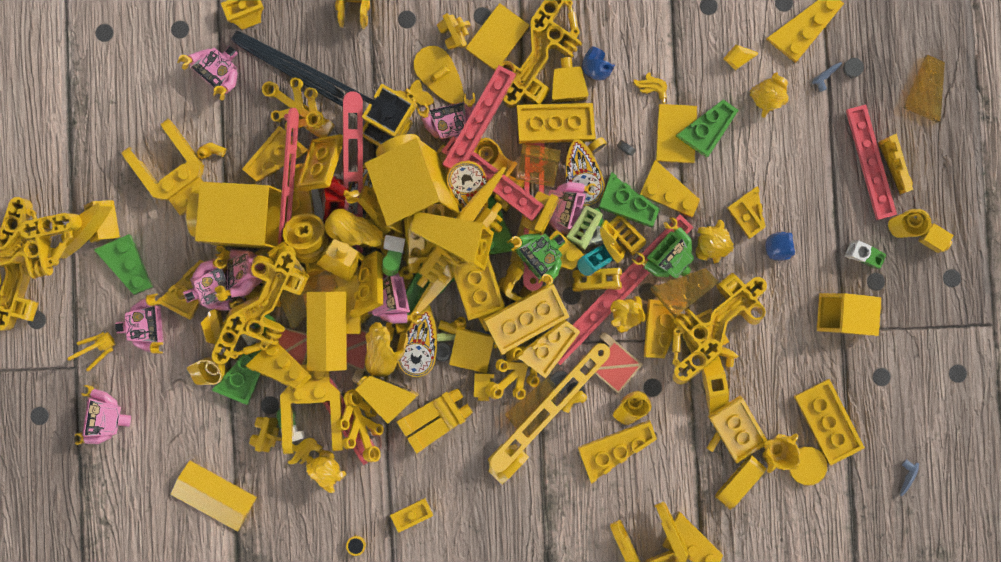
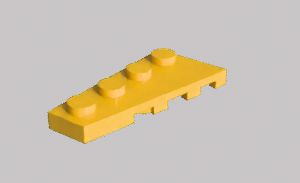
M817 0L766 40L796 63L844 3L841 0Z
M650 420L578 447L591 484L597 481L603 474L606 475L618 464L625 462L628 457L638 453L657 440Z

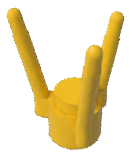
M102 332L96 336L78 341L76 344L81 345L96 340L94 344L73 354L67 360L70 361L96 347L100 351L104 350L86 368V371H90L108 353L114 350L113 346L116 343L109 332Z

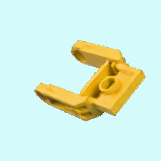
M167 118L160 125L187 161L185 164H181L158 183L145 164L131 151L132 148L130 146L121 153L152 197L160 200H169L178 214L182 216L187 211L190 195L193 191L199 190L200 181L204 182L202 180L204 164L173 122Z
M307 364L301 365L312 377L298 391L287 387L280 395L283 454H294L292 437L294 436L292 404L325 403L327 401H330L333 451H343V431L338 430L336 427L337 420L342 419L341 392L330 383V371L307 370Z
M662 501L655 504L654 507L657 508L662 520L661 525L673 550H668L651 557L645 562H686L689 552L666 503ZM621 520L610 523L611 531L625 561L641 562Z

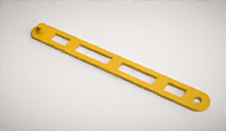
M603 343L596 344L492 455L490 466L494 471H504L605 363L610 356V349L607 345ZM599 350H603L601 356L598 355ZM591 359L595 365L584 375L580 369ZM574 377L578 381L577 385L556 406L551 400ZM545 408L550 414L526 437L522 431ZM516 439L521 445L509 456L505 450Z

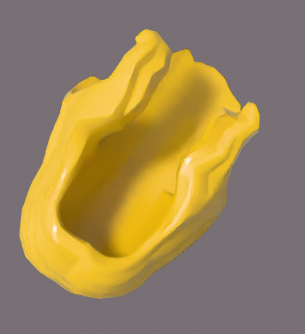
M345 209L334 210L325 221L324 229L328 236L347 243L351 248L353 245H359L362 248L381 246L382 242L385 241V234L371 219L357 217ZM359 252L358 260L363 261L365 256Z
M375 322L369 327V332L365 336L367 343L365 367L371 375L376 377H386L395 370L397 362L404 356L408 343V334L402 332L397 352H393L390 342L393 339L395 329L390 322L386 323V327L382 326L380 322Z

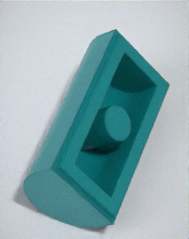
M602 244L582 256L578 260L577 266L583 275L590 276L611 263L614 259L607 251L605 245Z

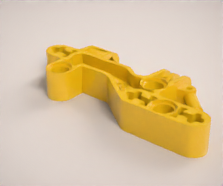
M544 0L530 23L531 54L521 68L509 61H504L499 65L509 68L512 72L516 73L514 81L503 98V103L506 107H516L523 97L534 104H541L550 89L536 78L548 62V51L556 49L565 56L573 58L574 55L572 53L578 50L576 47L582 45L581 41L577 39L580 31L575 12L572 10V0H558L557 2L555 0ZM564 5L569 9L570 32H567L553 22ZM552 6L555 11L547 13L545 7ZM543 17L542 27L536 28V24H539ZM556 32L560 37L552 39L549 34ZM563 37H564L565 39H567V41L565 40V41L563 42V45H564V46L560 45V43L562 42ZM515 89L517 91L515 100L508 101V96H512Z
M14 197L10 200L0 228V247L4 246L12 236L9 233H15L23 222L30 219V216L33 219H37L36 211L33 210V205L29 200L21 197ZM16 220L18 224L17 227L13 229L12 223ZM51 237L49 238L50 251L54 249L51 247ZM25 259L21 263L4 266L6 275L0 290V331L11 330L15 326L17 318L28 321L34 320L39 302L24 298L30 280Z
M60 213L23 222L6 244L0 247V267L18 264L25 259L31 278L36 279L45 275H52L53 267L59 264V259L67 247L66 243L69 239L73 238L72 232L79 230L81 227V217L72 213ZM64 234L65 239L62 243H59L51 256L49 238Z
M291 246L281 247L275 260L262 255L256 256L252 260V274L265 282L258 295L229 311L213 346L212 360L215 363L225 364L230 357L236 359L242 354L248 355L259 350H266L270 344L278 345V339L282 336L280 332H284L285 327L267 319L265 315L274 310L283 289L301 295L310 277L307 273L294 268L296 263L294 248ZM287 254H290V257L287 258V260H286V262H285V265H284V264H283V263H284V256H287ZM262 263L266 268L258 270L255 265ZM237 316L240 317V319H237L236 324L234 326L233 319H235ZM252 323H258L260 327L257 329H253L250 325ZM231 333L234 337L226 338L224 334ZM241 334L261 340L258 343L244 347L239 352L233 350ZM222 345H223V346H225V350H224V352L220 355V354H218V353L221 352Z
M730 273L716 285L726 301L712 312L709 322H701L688 308L685 310V314L679 315V319H674V323L677 326L673 330L672 352L674 353L672 364L676 367L672 374L674 382L680 385L687 383L719 356L727 324L739 314L752 325H757L762 321L766 311L758 299L767 289V283L763 278L755 277L747 284H744L734 273ZM757 286L760 287V289H756V290L751 294V291H752L753 287H757ZM751 311H757L760 317H753ZM692 323H693L695 326H694V327L692 328V330L690 331L688 328L692 327ZM694 332H701L704 338L697 339L694 336ZM684 334L696 350L680 362L678 360V353H680L681 335ZM709 348H715L714 352L712 351L707 357L705 356ZM693 358H698V359H700L701 362H702V365H700V366L694 365L693 362H692V359H693ZM688 367L689 370L687 371L686 375L680 377L678 375L679 372H684Z

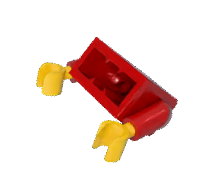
M334 175L330 187L322 188L323 223H325L334 210L344 209L345 198L349 204L360 201L357 198L360 195L359 191L353 190L349 192L348 188L344 187L343 180L337 179Z

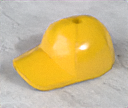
M481 138L474 152L497 170H500L502 167L507 169L508 162L498 144L490 138Z
M909 209L888 221L891 234L897 238L922 236L928 233L932 225L930 215L922 209Z
M206 357L189 365L187 371L196 385H215L220 383L224 377L225 364H217L212 360V357Z
M633 391L623 397L620 405L613 412V417L624 425H630L651 411L650 399L642 391Z

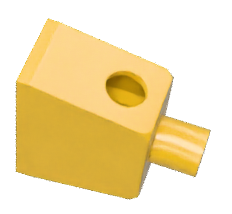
M571 57L561 58V68L554 69L551 103L588 100L589 94L582 68L573 67Z
M333 239L325 248L316 265L349 282L358 267L359 252L349 247L347 243Z

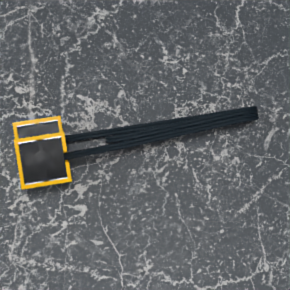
M236 30L231 38V41L242 49L288 76L301 79L305 86L316 89L317 93L342 107L343 101L339 98L342 99L344 93L337 87L346 92L353 91L359 93L362 100L369 103L362 115L363 120L366 121L363 126V139L377 147L391 138L406 135L413 124L410 117L417 107L416 103L384 84L380 85L374 95L375 100L241 31Z

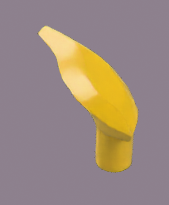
M722 347L719 354L720 356L727 357V367H733L734 358L739 357L735 352L725 347Z

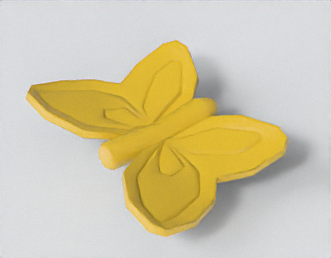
M415 80L410 90L406 88L405 92L401 90L396 91L425 106L424 103L427 106L434 103L432 96L428 92L423 91L420 80Z

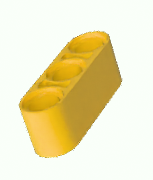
M753 455L748 456L717 491L715 497L729 510L733 509L765 473L767 468Z

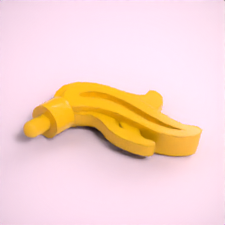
M650 72L646 74V80H633V84L640 88L641 93L648 94L656 91L662 104L666 103L667 84L664 80L652 77Z
M307 438L298 445L292 444L293 451L296 453L288 461V464L298 463L301 459L300 464L306 462V458L311 451L314 450L320 453L326 450L314 438Z

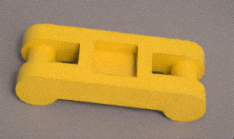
M600 269L590 276H585L579 270L572 271V277L574 278L572 290L576 292L601 289L620 290L622 289V282H620L622 269ZM607 276H612V281H607ZM586 277V282L582 283V278Z

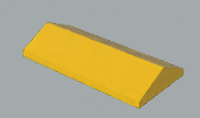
M307 292V370L309 371L347 370L346 292Z
M189 460L177 478L170 494L237 532L240 530L257 499L253 494Z

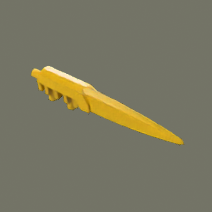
M502 167L474 195L456 219L475 220L501 179L506 167ZM435 246L418 270L422 277L417 282V285L424 288L428 281L434 284L436 279L446 284L449 277L442 273L447 263L457 268L461 261L453 257L451 253Z
M496 202L492 209L485 206L473 222L483 223L490 230L493 228L496 232H501L503 227L497 221L501 222L503 219L497 213L503 206ZM453 255V257H455L459 261H463L462 259ZM447 263L442 271L443 274L449 277L446 284L436 279L434 284L430 282L413 312L418 311L421 313L454 278L450 263Z

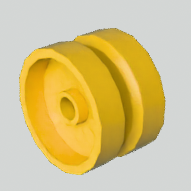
M305 213L294 216L286 223L283 229V238L286 245L294 248L296 259L304 264L318 261L325 248L330 244V238L325 232L324 223L317 215Z

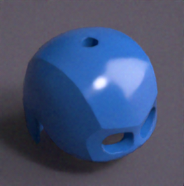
M592 46L585 54L582 69L589 78L601 81L611 75L615 64L603 60L605 52Z
M777 232L769 235L765 243L768 257L772 260L782 261L794 256L793 234L791 232Z

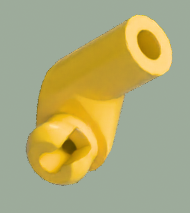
M209 142L198 148L197 156L200 159L207 158L213 154L224 157L227 149Z
M458 317L452 323L441 320L438 329L456 334L457 327L465 329L467 325L466 319Z
M578 391L561 410L569 413L572 405L579 402L584 403L587 400V395L583 391Z

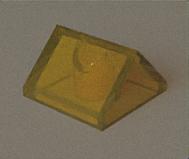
M523 143L516 180L554 187L561 150Z

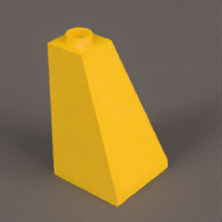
M422 212L414 214L410 221V228L413 233L474 267L485 271L494 232L486 225Z

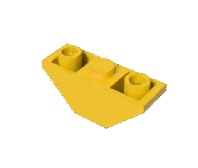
M719 356L701 371L709 414L729 403L726 374Z

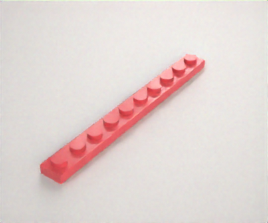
M680 214L675 218L678 223L677 227H681L686 234L694 228ZM665 229L641 253L646 261H648L647 257L673 231L672 229ZM639 255V257L635 260L636 262H639V261L641 260V256H640V255ZM633 262L620 276L622 289H607L577 319L573 326L580 333L558 361L559 365L612 313V302L618 299L624 300L650 273L644 269L642 264L637 265Z

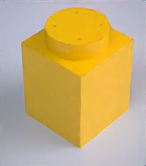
M406 134L391 138L377 148L376 158L365 163L386 225L404 236V218L440 202L445 206V217L455 218L460 213L458 204L447 185V174L439 153L422 142L419 136Z
M200 181L199 190L192 192L187 204L186 221L189 233L195 237V241L215 246L273 249L278 245L282 190L269 185Z

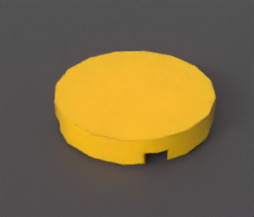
M801 447L799 449L801 457L800 467H797L796 470L789 469L790 476L796 482L803 485L817 484L826 475V458L821 451L813 447Z

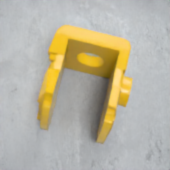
M336 0L335 10L338 11L337 18L340 28L344 27L346 2L361 3L360 24L362 29L367 27V11L370 9V0Z
M514 260L513 263L511 262L506 271V276L501 278L498 284L500 292L514 301H518L534 292L528 290L525 286H523L519 294L512 291L516 282L523 275L525 268L523 263ZM531 278L530 283L535 284L536 279Z

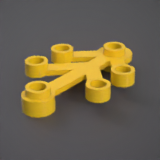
M294 77L290 80L294 100L281 92L276 83L267 81L263 84L262 93L265 96L276 97L290 108H296L298 113L304 117V119L299 120L298 128L308 126L310 129L317 130L323 126L324 116L321 112L317 111L315 99L318 95L316 89L309 87L304 92L305 97L308 99V111L303 105L301 93L303 81ZM295 81H298L297 87H295L294 85ZM312 90L313 95L310 97L309 92ZM290 108L282 111H272L271 119L275 122H281L284 119V115L288 114ZM278 113L279 118L276 120L275 116ZM315 117H317V123H314Z
M518 347L510 350V356L516 360L519 358L515 356V352L518 350L519 353L523 350ZM499 359L495 364L497 370L501 372L513 371L500 383H489L486 387V395L492 399L501 398L503 390L517 378L512 394L519 400L523 399L526 395V391L523 389L527 368L530 366L524 362H511ZM532 368L526 382L531 387H536L540 379L537 377L538 372Z
M354 389L348 390L344 395L346 407L343 417L337 420L336 427L340 431L349 429V420L352 412L354 420L349 435L343 439L342 445L345 449H353L356 446L355 440L359 431L365 449L363 451L364 460L367 462H377L380 459L381 453L378 447L371 445L366 427L370 429L374 436L382 435L384 428L381 424H376L368 419L375 417L377 412L368 403L363 401L362 396ZM360 409L364 410L365 415H366L368 418H366L365 416H363V415L361 414Z

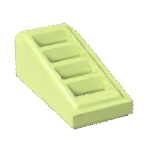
M585 206L566 238L573 245L585 250L603 214L589 206ZM589 214L595 218L592 220L587 215ZM584 221L587 222V223H589L590 226L588 227V226L584 225V224H583ZM581 229L585 230V231H586L585 234L582 233V232H580V230H581Z

